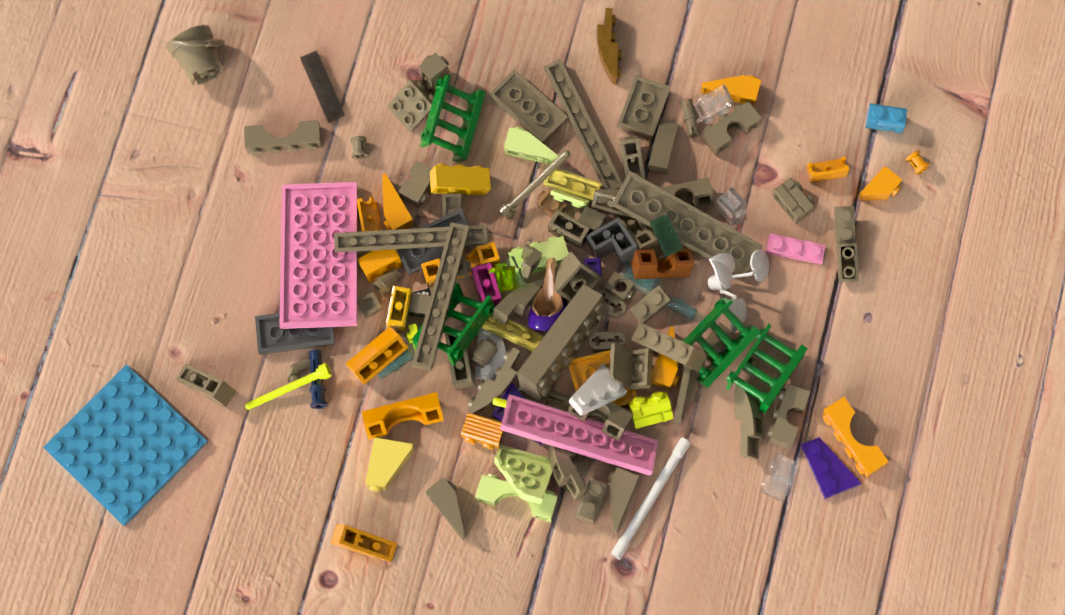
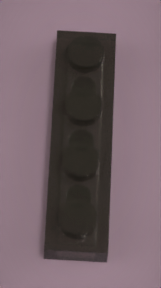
M314 51L300 57L327 122L329 123L344 117L345 114L318 52Z

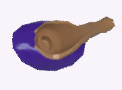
M549 258L546 261L547 269L543 287L537 292L529 310L528 327L535 330L549 331L568 305L566 299L554 290L555 268L557 265L555 258Z

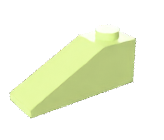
M509 127L504 146L505 155L545 164H551L558 157L556 153L528 131H525V129Z

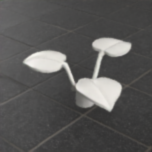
M763 250L753 252L750 259L752 271L748 273L732 274L735 269V261L729 253H721L709 259L715 275H710L708 278L709 288L711 290H720V294H726L733 298L731 299L733 303L728 308L742 323L745 322L747 317L746 303L742 298L737 299L736 295L726 290L730 288L731 279L754 275L756 282H762L767 278L770 264L768 256ZM730 322L732 331L736 332L738 329Z

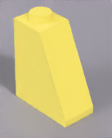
M374 438L365 482L366 486L370 487L369 490L381 492V489H388L414 452L413 444Z

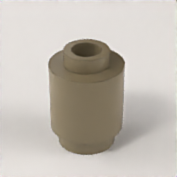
M489 338L486 340L482 339L472 353L471 361L484 368L498 351L496 348L497 344Z

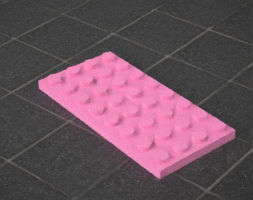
M357 182L282 185L281 329L357 326V252L335 253L334 233L358 232Z

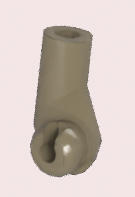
M306 358L290 366L287 375L288 382L300 379V371L310 367Z

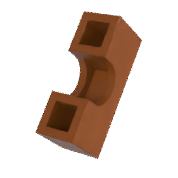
M690 248L672 249L671 253L664 258H656L654 249L635 250L631 261V268L634 279L681 278L690 276L695 262Z

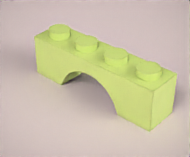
M487 474V476H481L475 499L476 501L495 506L505 497L520 496L507 479L502 481L496 475ZM546 490L542 504L525 500L532 510V517L552 522L558 502V496H555L554 492Z

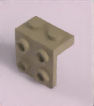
M409 80L388 104V108L408 131H413L430 112L435 94L431 93L428 85L423 80Z
M617 342L612 343L610 351V379L630 390L651 387L653 350L645 348L632 351Z

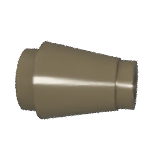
M393 268L377 277L373 286L381 295L388 293L399 280L401 274L396 268Z

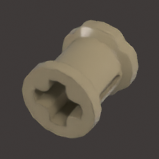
M365 136L352 137L350 139L353 146L352 158H367L368 152L365 145L367 138Z

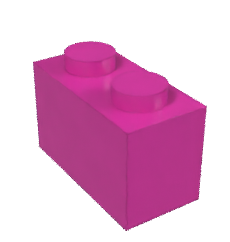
M491 263L472 267L471 275L479 302L483 303L489 295L492 297L494 305L497 306L501 302V295Z

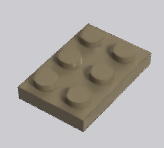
M635 75L617 128L653 139L671 87Z

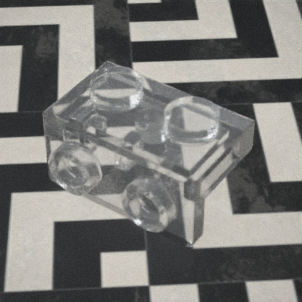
M726 85L720 86L693 102L700 117L696 121L697 123L704 122L706 125L713 122L715 116H722L730 112L729 108L735 104Z

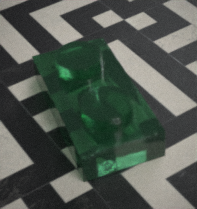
M667 214L649 222L665 257L683 249Z

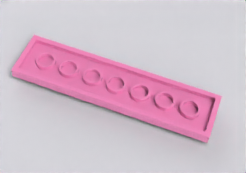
M510 394L500 430L649 476L653 472L658 440L625 430L620 440L617 441L601 432L605 425L604 423L588 418L583 422L565 411Z

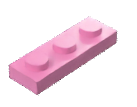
M770 233L766 254L822 265L826 245Z

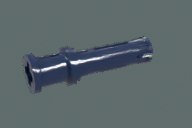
M318 349L309 351L311 373L315 372L318 366L322 364L321 351ZM316 379L311 382L312 385L309 388L312 397L310 408L323 409L328 406V403L325 402L326 387L323 384V379Z

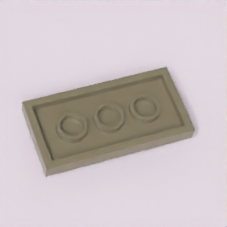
M515 69L489 93V98L543 144L568 120V116Z

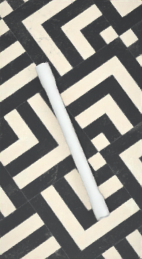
M680 438L671 457L634 518L610 554L615 558L621 560L632 538L678 462L688 450L691 442L687 439Z

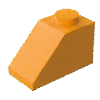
M884 166L861 191L858 199L860 201L888 200L891 195L895 197L902 189L900 187L902 179Z

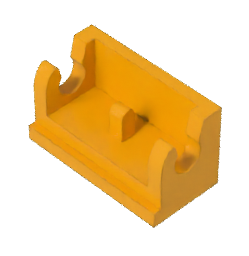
M846 156L841 157V159L818 163L808 162L806 164L810 183L847 177L849 172V166L846 165Z
M370 197L369 201H364L362 198L357 199L362 232L381 231L382 226L377 201L373 197Z
M396 250L372 251L357 259L369 283L374 282L377 277L393 268L398 269L403 266Z

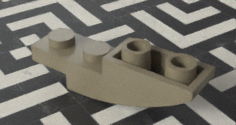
M854 206L834 207V239L839 283L859 282Z
M514 347L512 350L508 349L503 358L505 363L502 368L499 366L494 373L496 379L493 381L487 378L480 382L477 388L479 393L476 398L474 396L471 398L468 404L470 408L468 412L474 414L493 403L494 398H499L508 389L517 376V372L512 368L521 351Z
M735 384L734 413L735 419L741 421V457L751 460L759 459V440L765 439L763 413L759 411L761 405L758 398Z
M549 445V460L558 486L566 485L574 501L582 499L587 488L585 481L581 479L577 472L576 465L572 463L576 454Z

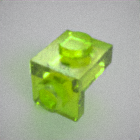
M499 263L495 264L496 268L489 269V273H496L499 292L518 289L515 266Z

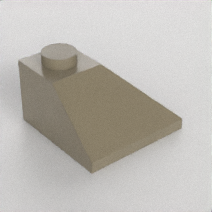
M570 252L558 265L554 290L568 301H571L583 284L595 290L604 278L583 259Z

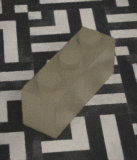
M461 326L456 327L454 329L462 332L464 330V327ZM445 334L446 344L452 346L457 338ZM468 346L463 357L458 360L455 366L451 365L449 360L452 383L457 391L476 387L470 346Z

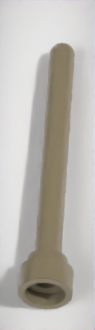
M565 150L510 203H504L499 208L501 213L510 219L516 211L515 208L570 156V151Z

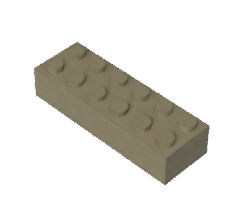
M584 284L517 372L522 391L539 401L550 393L551 386L561 378L564 368L570 366L573 356L583 348L584 341L587 337L593 335L596 325L604 320L606 312L602 294Z

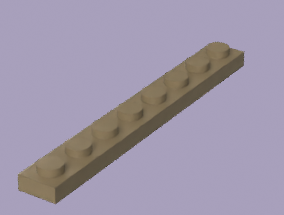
M561 59L544 66V70L600 183H603V189H620L623 183Z
M452 222L450 224L412 366L414 368L429 371L433 369L470 232V226Z
M471 225L466 246L487 244V225ZM449 227L334 233L335 253L444 247Z

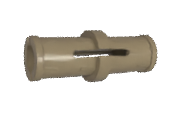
M685 99L681 101L684 112L683 121L687 126L688 137L693 138L692 130H694L695 137H698L700 135L697 125L698 116L694 111L693 100L688 99L689 106H687Z

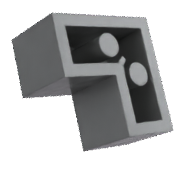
M619 217L586 235L588 246L596 258H602L615 251L622 264L625 265L632 261L635 250H638V246Z

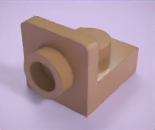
M548 188L546 191L543 190L537 197V205L539 209L552 218L557 209L563 212L567 204L555 200L554 195L550 194L552 189Z

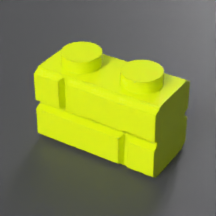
M654 392L652 396L645 398L639 396L635 397L633 401L628 402L630 412L633 414L632 421L636 429L674 419L670 400L666 392Z

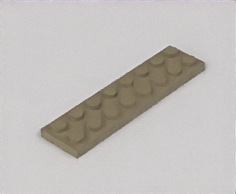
M629 171L611 206L679 244L690 248L708 260L721 253L731 254L735 261V269L732 272L735 275L748 273L751 269L750 259L753 252L761 250L763 247L758 242Z

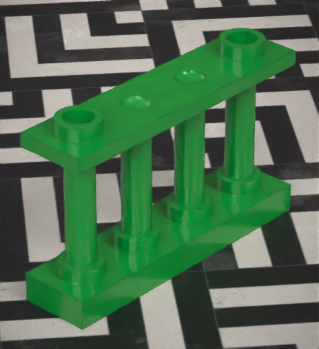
M445 75L439 78L435 84L436 92L425 130H423L420 137L422 140L420 147L424 148L434 143L452 151L454 154L452 161L460 163L468 158L486 92L479 89L469 94L449 85L451 76ZM446 92L466 100L468 103L467 109L462 110L445 102ZM441 109L462 117V127L460 128L440 119ZM439 126L457 134V144H452L434 136L436 127Z
M458 283L454 287L446 320L452 317L467 323L462 332L444 325L443 333L457 339L452 346L440 342L438 350L447 353L451 365L454 366L463 357L465 350L489 316L494 313L495 309L491 296L488 295L483 303L464 296ZM459 303H463L478 310L471 317L454 309ZM422 326L412 338L415 348L418 345Z
M727 298L718 300L714 304V309L682 341L691 346L697 342L713 358V363L709 367L705 368L702 365L699 377L697 378V381L707 388L761 333L756 326L750 324L745 326L728 308L733 302ZM722 314L740 331V335L735 340H732L715 322ZM709 327L726 344V349L722 353H718L702 337V334Z
M769 323L765 329H760L761 333L756 337L757 341L737 370L730 372L726 378L728 384L725 388L729 391L732 385L736 384L755 396L762 403L759 411L764 414L776 399L808 349L801 344L798 350H792L768 334L772 326ZM764 340L789 356L790 362L788 365L786 363L782 364L760 350L758 347ZM753 354L779 370L780 377L778 379L776 377L772 378L748 363ZM745 369L767 383L771 390L769 393H763L738 376Z

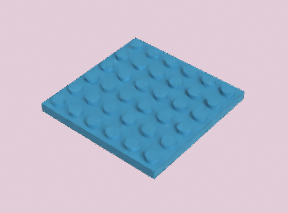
M126 364L43 448L125 527L208 441Z

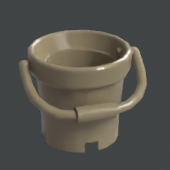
M208 25L189 28L173 37L167 44V50L173 58L177 59L192 85L195 84V81H197L198 85L206 83L217 77L216 71L220 70L222 73L225 69L216 50V47L223 45L225 41L213 39L212 31Z

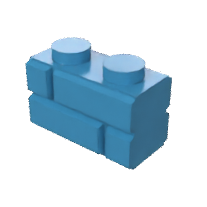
M870 103L867 110L865 128L903 133L907 109Z

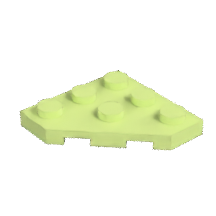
M500 445L495 456V465L523 500L542 504L553 473L549 458Z

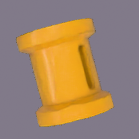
M919 150L914 151L906 158V162H909L915 169L916 175L921 174L930 167V164L926 163L920 155Z

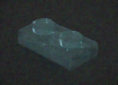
M630 262L625 265L620 274L634 282V288L646 295L661 283L659 278L634 279Z

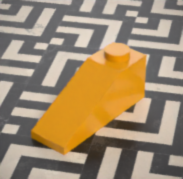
M741 75L703 82L700 93L742 104L749 101L755 107L761 80L753 75Z
M384 173L382 175L385 217L383 224L387 230L409 229L414 226L413 219L388 176Z
M670 326L667 335L675 338L674 327ZM659 353L652 369L651 384L670 391L672 386L676 387L680 377L677 376V361Z
M346 524L336 525L330 543L388 562H392L397 546L396 542Z

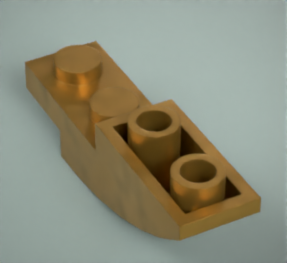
M605 8L604 25H597L598 52L608 78L613 84H617V78H621V66L617 65L618 60L622 58V49H618V42H615V32H612V26H616V15H612L613 8Z

